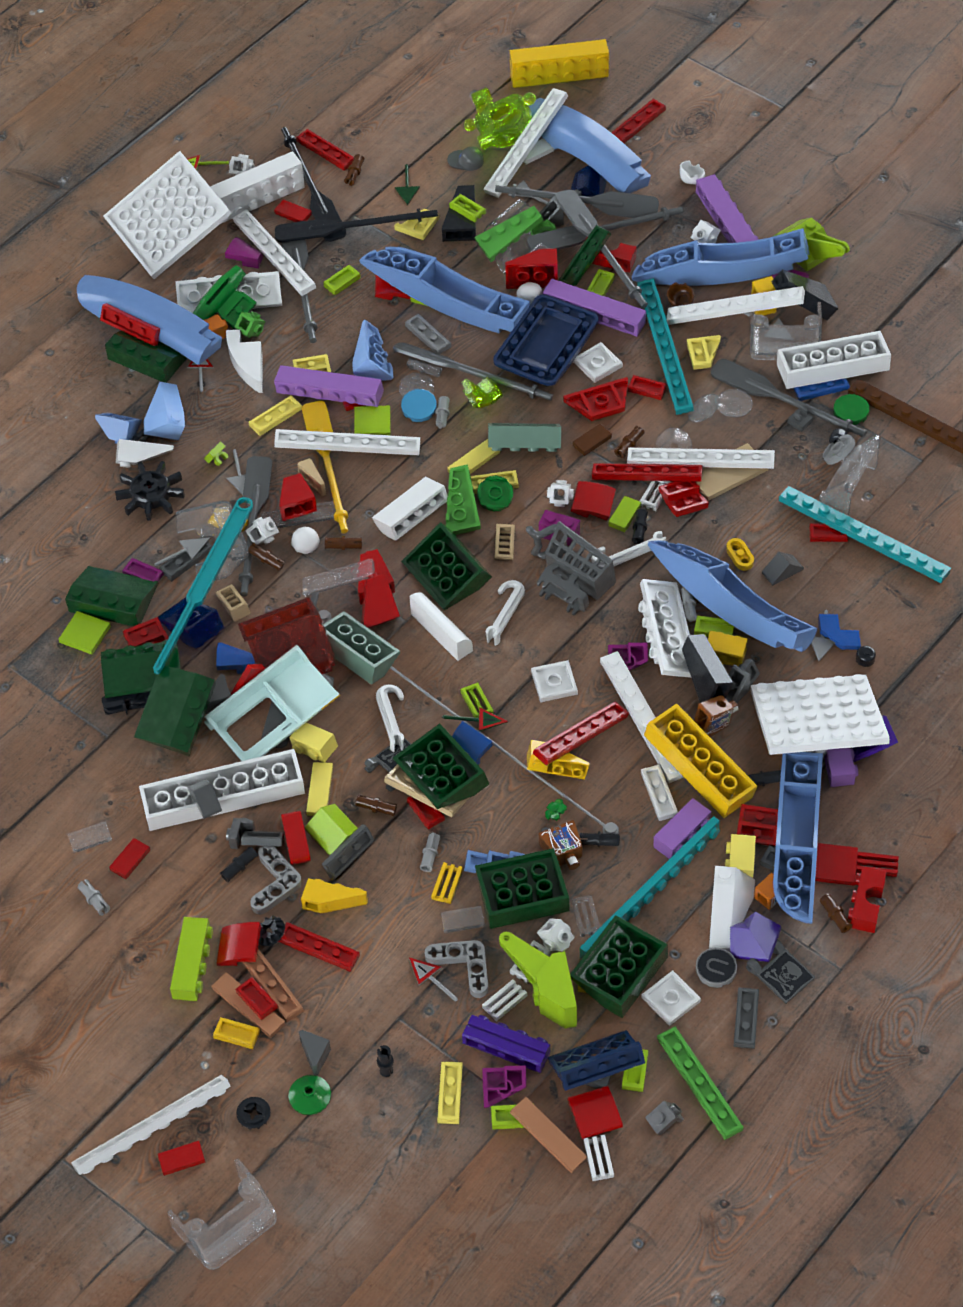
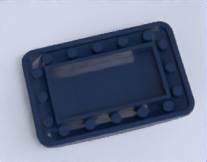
M539 295L533 300L518 324L494 355L493 363L501 369L546 386L555 385L592 334L598 323V316L594 312L551 296Z

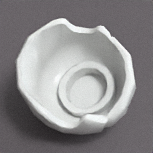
M685 161L680 164V178L683 182L696 184L697 179L705 177V171L699 164L693 166L691 161Z
M526 282L518 288L516 295L518 298L530 301L531 305L537 296L543 295V292L537 283Z
M304 526L298 528L293 533L291 546L294 547L296 552L308 554L318 548L320 539L314 529Z

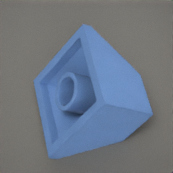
M109 412L95 415V419L107 437L115 440V444H117L119 439L132 440L142 420Z

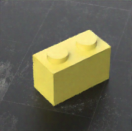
M309 723L302 725L289 737L295 752L305 754L311 759L319 760L323 763L326 762L338 747L333 733Z
M731 834V842L726 844V854H730V859L725 860V867H736L753 878L756 836Z

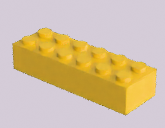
M606 39L510 50V76L513 88L609 77V50Z
M677 703L647 724L644 736L723 818L741 807V804H745L753 798L757 785Z

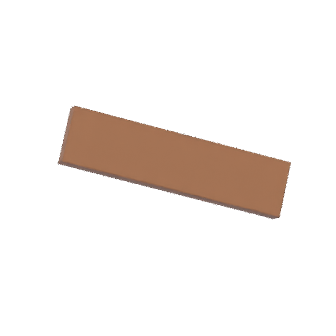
M259 949L256 962H242L254 980L277 1003V1011L286 1023L304 1012L301 1004Z
M227 972L223 974L212 985V990L256 1027L260 1028L269 1038H272L286 1025L285 1021L275 1012L261 1020L236 993L235 989L241 984Z
M527 1097L522 1099L510 1111V1114L571 1174L587 1160V1156Z

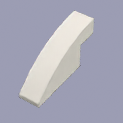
M226 330L228 351L235 370L250 387L259 393H263V353L261 341L242 342L240 330Z

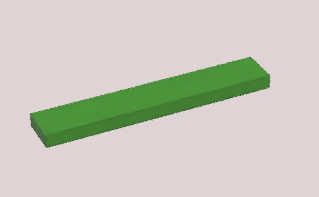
M676 1026L657 1035V1040L724 1140L743 1131V1125Z

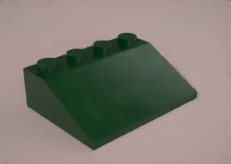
M121 330L114 333L105 344L108 360L165 383L170 380L187 359V357L158 341V345L153 346Z
M441 522L401 561L443 610L450 608L480 590L492 578L490 573L456 535Z
M88 566L72 583L65 601L68 611L71 613L79 611L98 619L136 626L141 624L159 583L158 581H150L137 576Z
M167 640L161 643H145L142 646H126L123 649H107L101 652L105 698L151 691L157 676L153 671V667ZM177 643L164 666L181 669Z
M164 666L161 673L156 676L134 738L190 756L216 686L215 679L194 672Z
M440 723L393 757L398 766L437 809L475 796L489 785L485 772Z
M554 848L475 865L490 929L570 911L569 895Z
M615 915L570 973L571 980L605 1009L623 1018L668 958V944Z

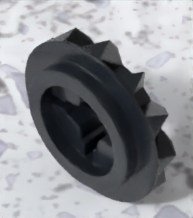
M274 915L270 918L265 917L264 922L260 923L259 944L267 947L274 945L282 938L285 924L280 917H275ZM270 928L272 929L273 933L267 932L266 930Z
M249 1097L239 1104L236 1116L242 1127H247L249 1130L252 1128L260 1129L262 1125H267V1121L271 1117V1110L269 1104L264 1099ZM256 1107L257 1114L259 1115H255L253 1120H251V1116L248 1113H252Z

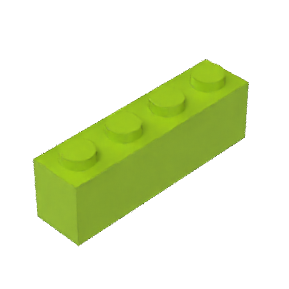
M184 917L170 987L172 999L197 1001L198 994H201L203 991V981H201L202 975L206 974V963L204 962L205 957H209L210 953L208 940L212 939L213 927H210L208 918Z

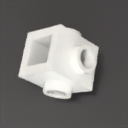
M239 154L238 157L232 156L229 163V173H233L236 176L254 168L253 160L248 159L249 156Z
M700 220L693 229L691 238L698 240V243H716L717 236L721 230L709 222Z
M556 480V483H552L551 487H548L547 498H550V503H554V506L565 507V504L568 505L570 500H573L574 489H571V484H567L566 480ZM559 489L564 490L563 496L558 494Z
M270 516L265 519L260 517L252 522L253 525L245 530L251 541L256 545L263 542L266 545L275 540L273 536L279 533Z
M549 919L537 932L543 940V945L549 951H565L569 948L570 942L575 938L570 932V927L561 919Z

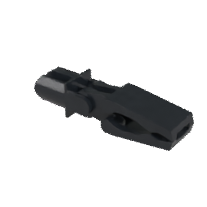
M151 691L109 698L103 696L101 701L106 715L126 711V715H128V710L145 708Z

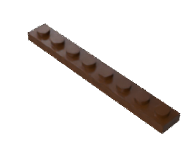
M859 378L848 389V394H856L863 397L870 406L963 454V432Z

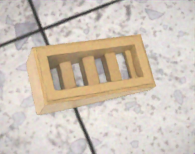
M309 458L297 464L298 472L302 474L305 481L322 496L326 495L325 483L313 461Z
M496 524L495 559L513 560L514 524ZM500 534H511V536H500ZM499 539L510 540V542H499ZM499 545L510 546V548H499ZM499 551L510 552V555L499 554Z
M232 584L215 592L234 622L250 614L246 601Z

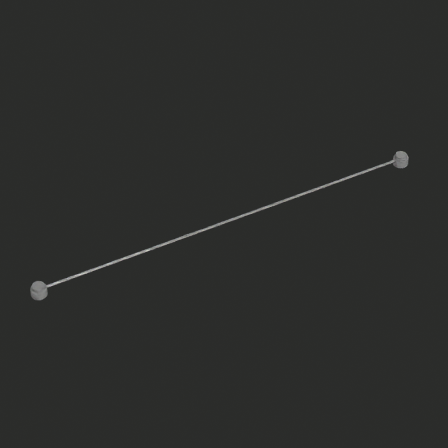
M327 610L319 611L316 615L317 624L321 626L331 620V613ZM393 666L390 667V669L399 674L401 677H403L405 680H407L409 683H411L413 686H415L429 698L434 700L436 703H438L452 715L459 716L455 712L450 710L448 707H446L444 704H442L440 701H438L436 698H434L432 695H430L428 692H426L424 689H422L413 681H411L409 678H407L405 675H403L401 672H399L397 669H395ZM464 721V722L467 723L469 726H471L472 728H474L475 730H477L475 727H473V726H472L471 724H469L467 721ZM492 741V744L495 747L504 752L506 755H508L510 758H512L514 761H516L518 764H520L527 770V766L525 764H523L521 761L516 759L514 756H512L510 753H508L506 750H504L502 747H500L498 744ZM528 770L602 825L603 834H619V828L615 823L609 822L604 824L537 773Z

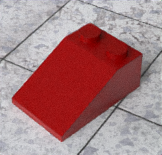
M557 248L538 249L505 262L506 289H518L526 282L537 283L541 288H546L551 279L558 281Z

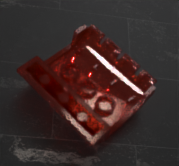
M310 597L238 624L244 642H248L255 663L262 664L265 669L295 645L300 647L321 675L333 671L332 666L336 665L334 652L321 616Z

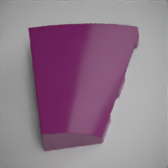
M238 237L231 241L225 252V258L242 261V266L259 269L264 257L263 253Z
M647 643L608 645V655L618 651L629 671L648 662Z
M526 1066L482 1068L484 1108H489L525 1089Z

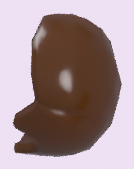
M675 282L667 290L668 301L673 307L692 304L694 301L693 289L686 283L678 284Z

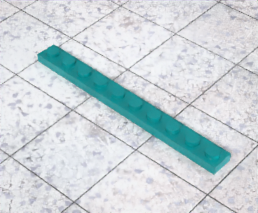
M654 278L637 282V286L642 289V297L648 303L644 310H646V317L676 415L694 411Z
M790 486L779 496L778 501L939 583H942L950 574L951 568Z
M713 816L580 947V958L584 957L615 915L625 921H628L631 917L635 918L645 904H649L653 900L654 895L658 891H662L666 887L667 882L680 873L681 868L685 864H690L694 855L698 851L702 852L707 842L718 836L720 820Z

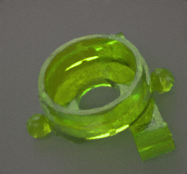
M485 87L471 94L477 114H475L474 119H466L463 126L466 131L478 129L480 134L477 136V140L482 150L492 146L497 148L511 146L515 144L533 118L529 105L535 103L536 96L531 92L526 93L524 97L514 93L493 102L489 89Z

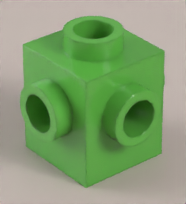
M241 312L234 328L240 330L241 334L248 338H251V336L259 337L266 321L261 319V315L256 312Z

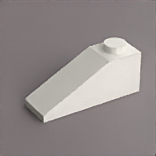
M119 439L117 442L116 463L120 464V467L130 468L131 465H136L138 462H144L167 454L173 450L174 446Z

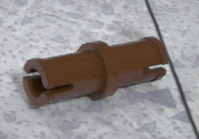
M360 154L354 156L352 164L348 167V173L344 182L348 184V181L351 180L349 186L355 184L357 176L361 173V166L365 158L361 156L360 160H358Z
M635 426L631 433L623 438V442L614 450L615 455L623 458L628 452V448L636 446V442L644 435V430L641 427Z
M325 537V549H362V537Z
M254 542L247 551L260 559L263 564L267 563L277 569V571H280L285 564L284 560L271 554L272 551H266Z
M358 794L356 799V807L372 810L373 813L380 812L394 816L397 810V804L381 801L378 797L374 799Z
M831 894L822 896L820 903L828 912L830 920L836 923L841 933L848 932L852 928V924L843 914L844 910L842 907L836 904Z

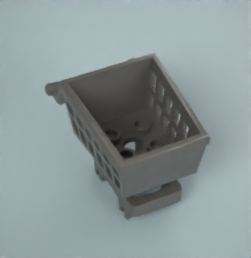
M559 521L557 524L550 525L541 531H536L532 526L526 527V532L533 538L535 544L531 554L543 560L546 559L547 567L537 581V586L544 582L539 593L540 597L547 593L545 600H548L552 595L568 603L567 612L574 609L572 611L574 616L580 610L585 612L589 606L588 595L598 600L616 583L613 560ZM554 533L546 551L541 552L540 550L543 547L541 538ZM568 537L573 540L569 547L566 543ZM576 543L581 546L578 552L573 550ZM585 549L589 552L586 558L581 556ZM593 555L597 557L594 564L589 561ZM601 561L606 564L602 569L597 567Z

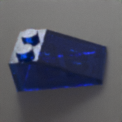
M186 597L158 616L159 621L171 632L187 605ZM204 604L195 607L179 639L186 645L196 649L203 646L211 637L217 636L225 628L217 609Z

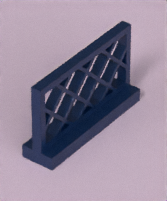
M627 1030L548 1057L549 1064L560 1078L565 1091L645 1064L640 1042H635Z

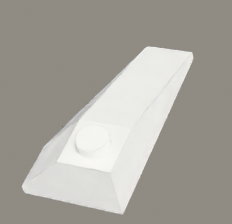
M715 866L709 949L722 948L730 951V926L743 922L754 900L755 879L736 867Z

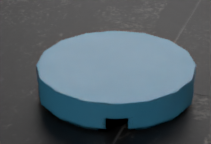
M415 389L404 395L401 409L404 416L411 419V421L424 422L429 420L436 411L437 401L431 392L424 389Z

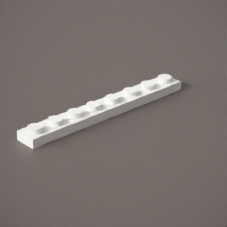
M555 88L551 90L483 190L486 194L499 198L501 193L495 192L496 185H508L568 98L567 92Z
M248 210L233 217L234 223L301 296L316 289L314 281Z
M801 286L669 307L666 320L668 325L803 304L805 290Z
M276 429L275 447L419 455L420 437Z
M628 448L627 464L703 465V467L774 469L775 450Z
M619 652L601 657L600 663L657 764H660L668 783L684 778L644 736L647 724L656 717Z
M222 1075L216 1077L71 1162L79 1175L94 1170V1166L101 1162L106 1163L110 1161L116 1153L129 1150L133 1143L149 1138L152 1132L168 1127L170 1122L176 1118L185 1117L191 1109L202 1107L210 1098L224 1094L226 1089L231 1087L228 1080Z

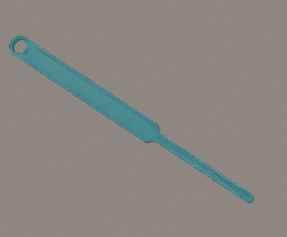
M239 498L186 595L187 605L153 667L155 674L161 673L195 607L202 605L253 510V502L250 498ZM241 503L250 504L248 508H241L239 505Z

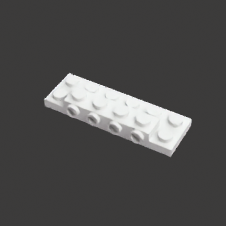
M279 271L265 273L250 272L245 275L236 290L244 292L257 302L253 309L282 306ZM222 275L214 276V278L199 277L194 280L175 281L177 305L193 313L201 298Z
M642 579L640 587L643 600L639 603V612L643 613L642 626L647 629L646 642L650 643L651 646L649 656L654 658L655 664H659L661 675L691 678L682 652V647L690 633L677 582Z

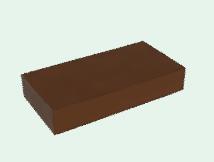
M598 424L574 440L573 446L585 456L611 439L612 434L601 424Z

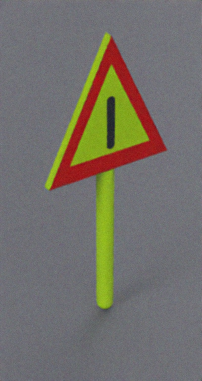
M201 155L187 158L196 171L198 165L229 164V161L199 162Z

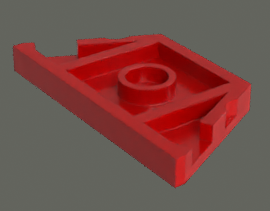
M628 377L564 395L563 401L591 421L624 412Z

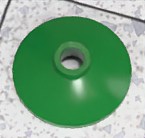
M315 1075L300 1077L289 1089L288 1098L290 1105L295 1111L304 1115H313L323 1111L331 1099L329 1084L323 1078ZM307 1090H313L310 1094L306 1093Z

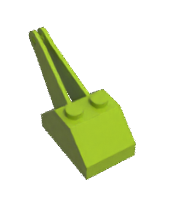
M812 217L798 220L773 235L774 237L798 229H804L810 255H808L807 260L796 263L805 271H809L828 258L843 256L850 251V247L845 241L827 236L823 226Z
M510 932L501 933L499 936L500 946L532 984L534 1005L539 1006L540 1014L564 1029L577 1027V1005L565 951L552 953L549 957Z

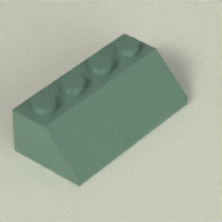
M488 423V448H492V451H503V448H510V451H521V448H528V451H539V448H546L548 452H556L557 448H561V425Z
M345 611L318 627L316 645L371 685L385 676L400 654L397 648Z

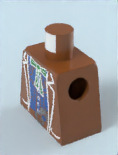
M717 696L698 704L694 721L709 737H712L730 724L732 713L738 710V705L734 700L728 702L723 696Z
M574 820L539 833L540 847L543 850L554 848L559 866L567 864L569 870H575L580 866L578 859L582 857V844Z

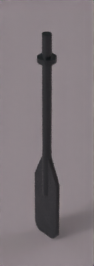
M283 127L281 131L285 137L283 141L285 147L290 148L291 152L293 151L302 162L304 179L311 191L310 210L314 219L342 222L332 200L317 190L296 147L297 140L295 136L290 135L287 127ZM341 229L323 238L327 242L344 238L346 236V229Z
M418 208L417 212L345 222L317 219L280 224L275 227V239L277 242L282 243L325 237L345 228L414 219L422 222V218L437 217L438 211L421 212L420 208Z

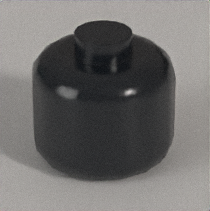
M840 428L833 430L829 437V443L833 442L835 444L840 440V436L848 433Z
M870 646L860 647L856 653V662L863 667L872 666L876 657L875 650Z

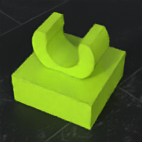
M220 441L204 459L208 463L214 459V463L220 466L222 461L219 457H222L224 460L228 458V454L222 451L226 446Z

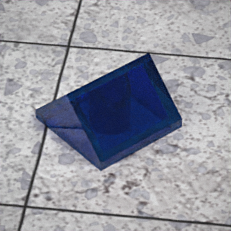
M588 165L575 173L570 190L577 189L581 191V196H596L605 192L607 180Z

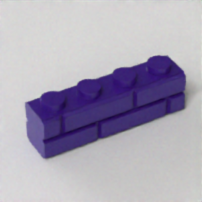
M471 1015L468 1025H466L462 1034L463 1044L520 1066H526V1068L538 1073L542 1072L550 1055V1044L541 1037L535 1039L522 1030L514 1031L501 1022L498 1024L493 1023L483 1015L478 1017Z

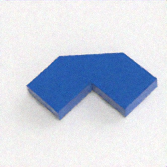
M819 614L818 623L821 635L832 640L839 649L858 650L861 647L859 630H840L838 614Z

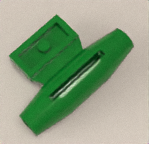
M235 265L221 276L201 298L193 314L205 320L218 312L221 319H224L235 330L236 328L234 327L241 312L250 313L257 303L244 292L236 291L246 275L244 270Z

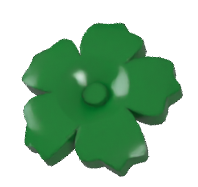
M557 799L555 802L549 803L546 807L548 810L545 812V817L548 820L558 821L560 815L567 810L563 800Z

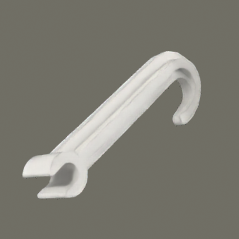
M657 531L653 534L652 539L611 555L609 558L613 560L614 566L652 551L648 546V541H666V537H663L662 531ZM600 547L598 550L604 553L605 547ZM593 555L591 557V561L594 564V562L597 560V557ZM601 561L597 567L602 569L606 564Z
M516 580L507 581L498 589V594H502L507 588H514L493 625L486 629L487 643L492 638H494L495 646L500 643L501 633L524 597V586Z
M384 685L377 690L376 700L390 740V750L395 752V745H399L401 751H403L404 735L399 731L387 694L393 692L398 696L399 700H403L404 695L397 686Z

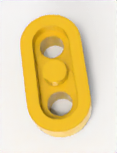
M739 538L730 539L727 542L726 551L739 570H750L754 565V556L747 545Z

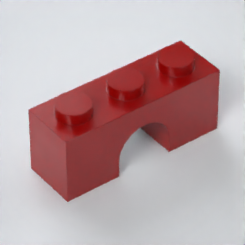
M620 243L617 249L610 252L624 272L630 273L636 260L637 246ZM601 250L591 263L614 269Z
M862 866L861 873H857L855 885H858V890H853L851 902L855 903L854 908L850 907L848 920H851L852 929L875 933L880 905L870 903L867 898H882L886 870Z

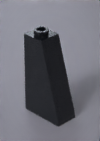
M475 185L457 186L452 200L462 194L475 202ZM449 207L442 225V242L476 241V222L471 221Z
M783 269L771 281L776 290L803 286L805 290L804 303L798 305L827 321L839 309L825 284Z
M705 634L688 635L682 647V652L699 702L702 703L717 696H723L726 699L733 681Z

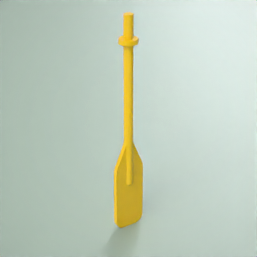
M324 401L306 403L302 406L307 431L333 432ZM316 450L323 457L336 509L333 515L334 520L339 522L341 533L345 534L348 532L346 520L349 516L348 512L343 510L330 459L331 451Z

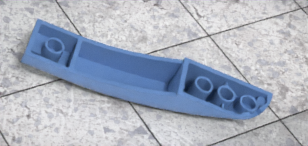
M538 98L531 103L527 115L529 122L545 99ZM562 105L541 135L555 150L561 149L591 166L618 192L632 193L649 184L651 175L640 166L642 160L631 149L603 126L572 108Z
M803 228L774 237L747 242L698 243V240L660 250L648 256L642 265H638L635 268L632 280L640 282L654 278L655 284L672 285L677 282L678 284L686 283L689 286L717 285L753 280L778 274L782 269L786 271L792 270L793 263L808 259V255H810Z
M385 247V250L378 252L373 250L359 260L371 272L415 300L450 317L492 332L500 333L502 330L512 332L530 306V301L504 294L478 284L440 263L436 257L410 249Z
M84 275L78 282V300L85 309L100 318L102 304L107 303L160 328L158 341L173 348L198 365L221 348L222 337L208 329L209 323L162 296L138 286L105 277Z
M659 540L648 541L650 549L673 577L704 606L732 626L774 648L784 645L786 648L803 652L813 641L817 631L816 627L782 612L762 599L729 568V563L684 544L668 543L667 541Z
M823 753L782 754L773 891L779 906L789 916L798 921L812 924Z

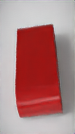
M301 810L281 814L291 865L311 861Z

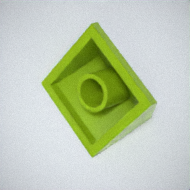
M336 804L321 807L304 829L330 856L358 828Z

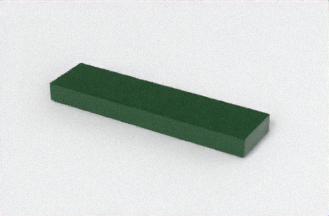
M596 225L558 281L576 286L611 236V233Z

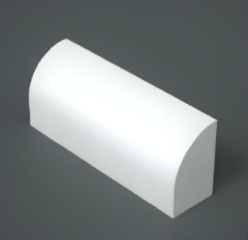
M424 477L372 517L374 523L384 535L395 541L447 502L448 495L445 486L428 477Z
M418 592L409 596L411 615L457 661L473 651L472 641L423 593Z

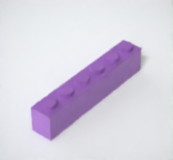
M715 174L696 180L697 195L728 243L759 240L753 234L751 226L745 222L743 214L738 211L736 203L732 202L729 192L725 191L721 180H718Z
M551 279L543 291L544 295L594 312L598 316L599 324L637 337L646 324V310L561 281Z
M281 365L274 380L277 393L338 402L345 401L350 404L356 403L378 407L384 392L381 379Z

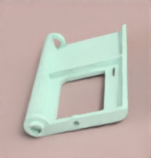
M295 645L205 716L207 720L204 723L211 731L215 729L241 761L266 755L337 699L340 694L313 666L300 647ZM265 698H270L285 715L286 720L249 750L243 751L228 734L227 728Z

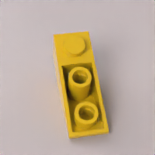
M531 740L527 752V770L585 780L589 762L571 753H567L546 766L533 754L534 749L545 742Z
M308 878L301 897V903L304 910L327 913L366 905L368 898L367 891L361 888H350L339 883L332 884L321 879L314 880Z

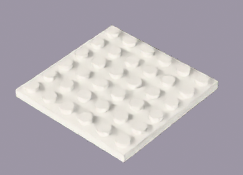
M179 151L103 215V217L150 276L155 279L228 218L232 212L181 151Z
M855 674L845 677L835 676L834 678H815L811 680L798 679L789 682L778 681L776 683L751 685L752 698L770 755L889 744V735L866 675Z

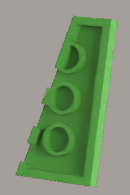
M532 206L477 235L475 240L490 262H493L495 256L499 253H504L511 243H516L520 240L519 237L522 234H527L543 221L542 215L535 206Z
M468 464L450 468L445 519L446 527L455 535L479 530L481 525Z

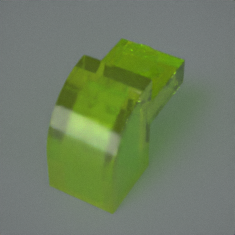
M489 377L484 378L477 385L467 378L461 382L464 387L463 392L469 399L472 407L483 408L492 405L503 396L497 383Z

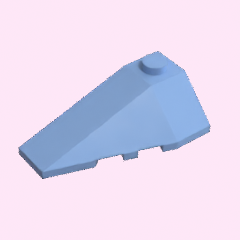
M367 320L362 322L352 362L353 373L355 376L376 378L382 381L392 380L393 367L391 363L387 362L388 354L381 346L383 341L379 330Z
M159 382L143 421L144 435L174 440L180 439L185 427V420L176 384Z

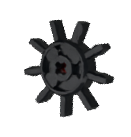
M164 461L160 462L156 471H146L143 463L138 462L140 474L132 478L123 473L120 474L121 483L130 487L129 489L115 491L116 500L131 498L132 501L124 507L126 515L129 516L135 509L140 507L145 509L147 521H151L152 509L160 506L166 512L172 514L173 509L172 505L168 502L169 498L185 497L184 489L170 487L182 481L180 471L166 477L163 475L166 470Z

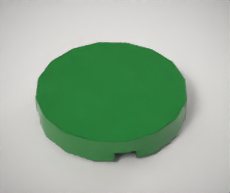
M856 394L843 395L835 401L833 414L844 421L850 419L853 421L852 425H857L868 418L869 404L863 397Z
M489 476L478 486V501L487 510L494 512L502 511L512 503L514 497L513 486L504 477Z

